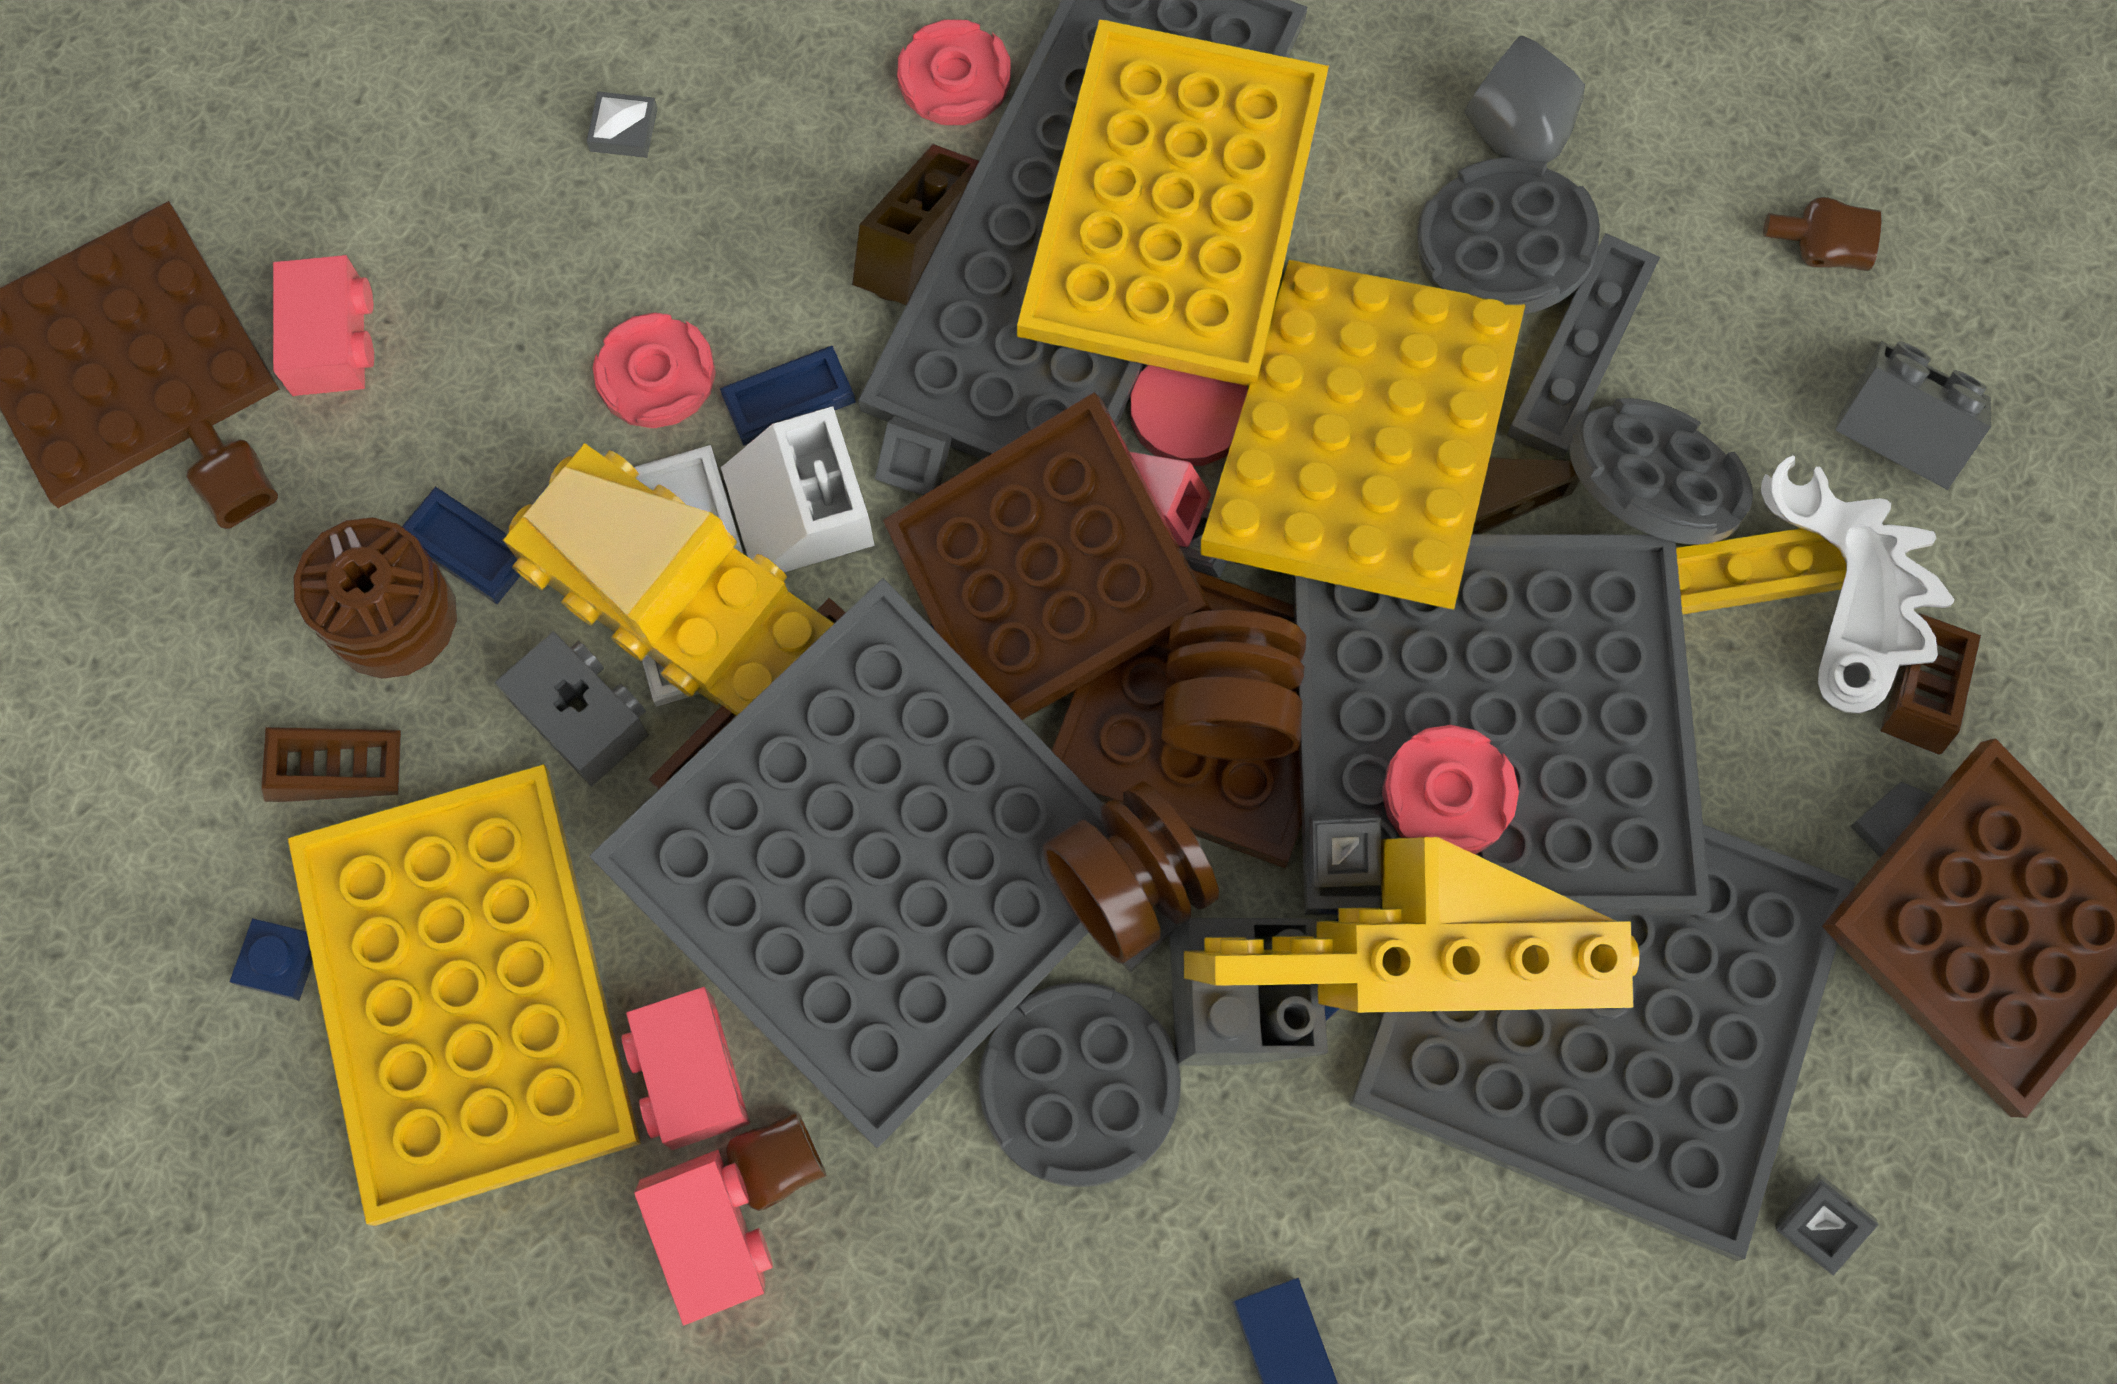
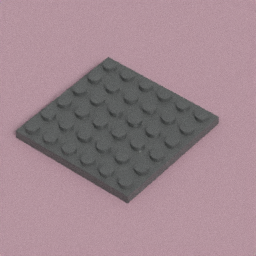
M1472 535L1454 610L1292 575L1294 624L1298 625L1306 634V651L1303 660L1300 661L1305 666L1304 678L1301 685L1296 687L1297 695L1303 701L1299 771L1305 915H1338V908L1382 909L1381 885L1314 887L1311 884L1309 816L1377 814L1381 818V839L1401 838L1387 817L1382 795L1387 766L1399 748L1409 741L1412 736L1426 728L1455 725L1480 732L1491 740L1490 744L1496 747L1501 755L1503 753L1506 755L1515 771L1519 789L1515 816L1494 844L1477 853V856L1603 915H1704L1711 909L1675 542L1652 535Z
M882 578L589 857L813 1085L878 1148L1088 934V931L1079 921L1055 882L1044 858L1042 845L1081 820H1086L1095 826L1107 839L1109 837L1101 817V807L1104 804L905 599Z
M1703 824L1711 909L1704 915H1605L1616 921L1631 922V935L1635 938L1638 945L1639 966L1637 973L1632 977L1633 1008L1382 1012L1349 1106L1735 1261L1745 1260L1838 945L1821 926L1854 889L1856 882Z

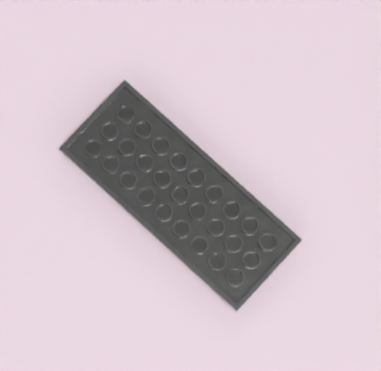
M1061 0L858 400L860 411L886 422H889L896 416L953 435L950 444L951 448L982 460L1093 392L1102 399L1117 427L1130 399L1137 377L1143 371L1145 364L1017 337L1019 315L1099 19L1289 57L1305 22L1308 7L1290 0Z

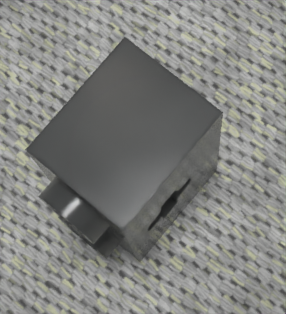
M553 631L497 679L495 684L509 702L592 787L649 736L639 719L646 710L621 683L611 690L597 676L604 667L584 644L578 640L569 647ZM575 697L581 702L588 704L580 713L567 705Z

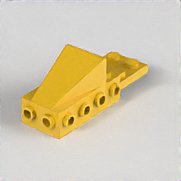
M584 443L573 457H566L556 466L551 474L549 486L534 504H528L521 508L512 519L509 533L503 539L517 558L512 568L539 590L543 591L549 585L565 596L561 603L583 622L592 626L598 620L614 632L611 639L635 659L642 661L646 655L654 659L665 668L661 675L685 695L692 697L697 691L715 705L720 703L737 716L834 623L788 591L784 583L787 576L776 564L761 554H756L751 560L734 548L737 544L736 539L725 529L722 520L716 515L686 505L678 496L662 485L658 484L654 490H651L636 479L639 473L623 457L611 450L605 456H602Z
M1439 837L1381 839L1382 909L1338 908L1339 921H1317V938H1314V936H1272V949L1264 950V939L1204 937V950L1184 951L1185 979L1211 985L1318 984V1004L1358 1013L1633 1008L1632 977L1637 973L1639 966V949L1635 938L1631 935V922L1613 920Z

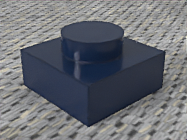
M252 918L229 982L236 986L300 1001L313 964L307 931Z

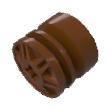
M373 517L346 520L322 532L303 552L294 574V602L304 622L326 643L339 659L357 673L381 679L407 676L432 663L449 644L457 622L456 596L447 579L431 560L419 540L397 523ZM373 584L374 587L365 594L362 592L367 586Z
M1241 610L1202 611L1182 616L1173 622L1170 627L1168 646L1172 653L1168 655L1166 673L1177 683L1167 688L1165 692L1161 739L1170 747L1188 754L1234 761L1267 760L1284 757L1297 751L1301 740L1303 701L1291 690L1301 685L1304 678L1305 666L1300 661L1303 660L1306 651V634L1302 629L1281 617Z
M1143 781L1123 792V804L1114 799L1101 807V817L1109 837L1108 839L1095 826L1086 820H1081L1042 845L1044 858L1064 898L1095 942L1117 963H1125L1160 939V926L1153 906L1175 924H1181L1191 918V905L1197 909H1204L1219 899V887L1213 869L1196 836L1171 804L1154 787Z

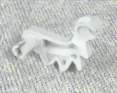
M1792 455L1778 465L1772 478L1765 474L1762 480L1761 493L1765 504L1775 516L1791 525L1819 534L1836 546L1846 561V576L1819 667L1818 686L1822 697L1833 708L1844 713L1860 714L1873 710L1885 700L1899 666L1933 663L1937 658L1936 637L1928 623L1914 609L1921 607L1946 608L1951 606L1955 599L1936 575L1905 555L1910 550L1932 546L1936 540L1933 531L1899 525H1883V521L1891 510V503L1886 499L1878 498L1845 503L1835 498L1828 487V479L1820 466L1815 467L1813 478L1808 484L1802 486L1793 484L1787 476L1788 470L1795 465V456Z

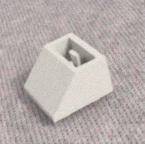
M833 406L772 424L721 467L746 553L751 560L756 554H761L776 564L783 572H788L875 546L869 516Z

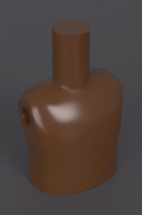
M1820 197L1807 204L1802 217L1768 213L1764 223L1763 236L1800 242L1801 259L1812 267H1843L1870 271L1875 264L1878 254L1882 222L1881 211L1851 206L1832 198Z
M197 420L190 425L187 433L202 458L188 469L186 477L196 493L207 504L220 528L230 529L277 501L278 493L265 475L259 457L247 441L240 439L224 445L208 420Z
M794 1111L772 1124L742 1133L731 1139L726 1147L728 1165L736 1163L749 1198V1203L747 1204L750 1208L757 1211L765 1210L781 1202L799 1188L826 1176L825 1168L798 1111Z

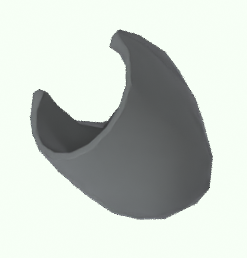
M1519 36L1484 79L1468 103L1464 113L1481 138L1500 157L1548 163L1560 155L1573 131L1584 99L1585 84L1570 67L1543 46L1525 36Z

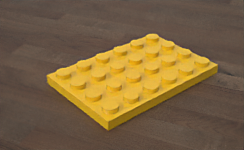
M1099 19L1019 315L1017 337L1250 386V382L1257 383L1329 66Z
M1289 260L1274 306L1257 383L1250 382L1201 539V555L1454 610L1525 304L1505 305L1498 300L1482 299L1467 293Z
M544 764L288 838L366 1224L377 1226L641 1144L550 771Z

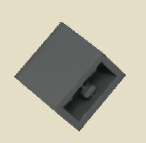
M1881 341L1842 409L1835 431L1948 490L1991 428V397L1983 394L1987 388L1983 383L1964 372L1953 370L1951 375L1948 376L1929 366L1928 363L1931 358L1920 349L1908 343L1898 341L1896 346L1893 347Z
M1190 918L1180 924L1169 935L1175 1052L1179 1066L1247 1065L1319 1056L1328 1053L1325 1005L1318 1004V984L1211 985L1184 978V951L1204 950V937L1264 939V950L1272 949V936H1314V938H1317L1318 919Z

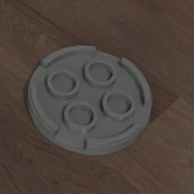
M1510 157L1481 161L1459 170L1457 178L1445 185L1432 200L1426 202L1418 224L1419 259L1426 277L1435 288L1467 293L1482 299H1494L1503 302L1505 305L1525 304L1523 315L1537 312L1569 296L1581 285L1591 271L1599 244L1600 224L1598 212L1593 199L1584 186L1578 187L1568 178L1548 169L1546 162L1523 161Z
M1616 399L1612 406L1602 407L1594 411L1591 410V412L1587 411L1571 437V462L1578 478L1588 492L1613 515L1630 526L1652 536L1683 544L1698 545L1720 541L1736 530L1749 511L1753 500L1751 480L1738 455L1735 452H1728L1726 455L1715 443L1697 431L1701 424L1700 421L1670 406L1643 399Z
M1076 982L1055 985L1040 990L1022 1000L993 1033L985 1048L980 1067L979 1091L982 1110L988 1128L1000 1148L1013 1162L1031 1175L1050 1183L1068 1187H1090L1110 1183L1125 1177L1142 1166L1154 1155L1168 1135L1174 1122L1180 1099L1181 1078L1176 1052L1168 1034L1158 1019L1156 1020L1140 1004L1115 991L1114 988L1093 983Z

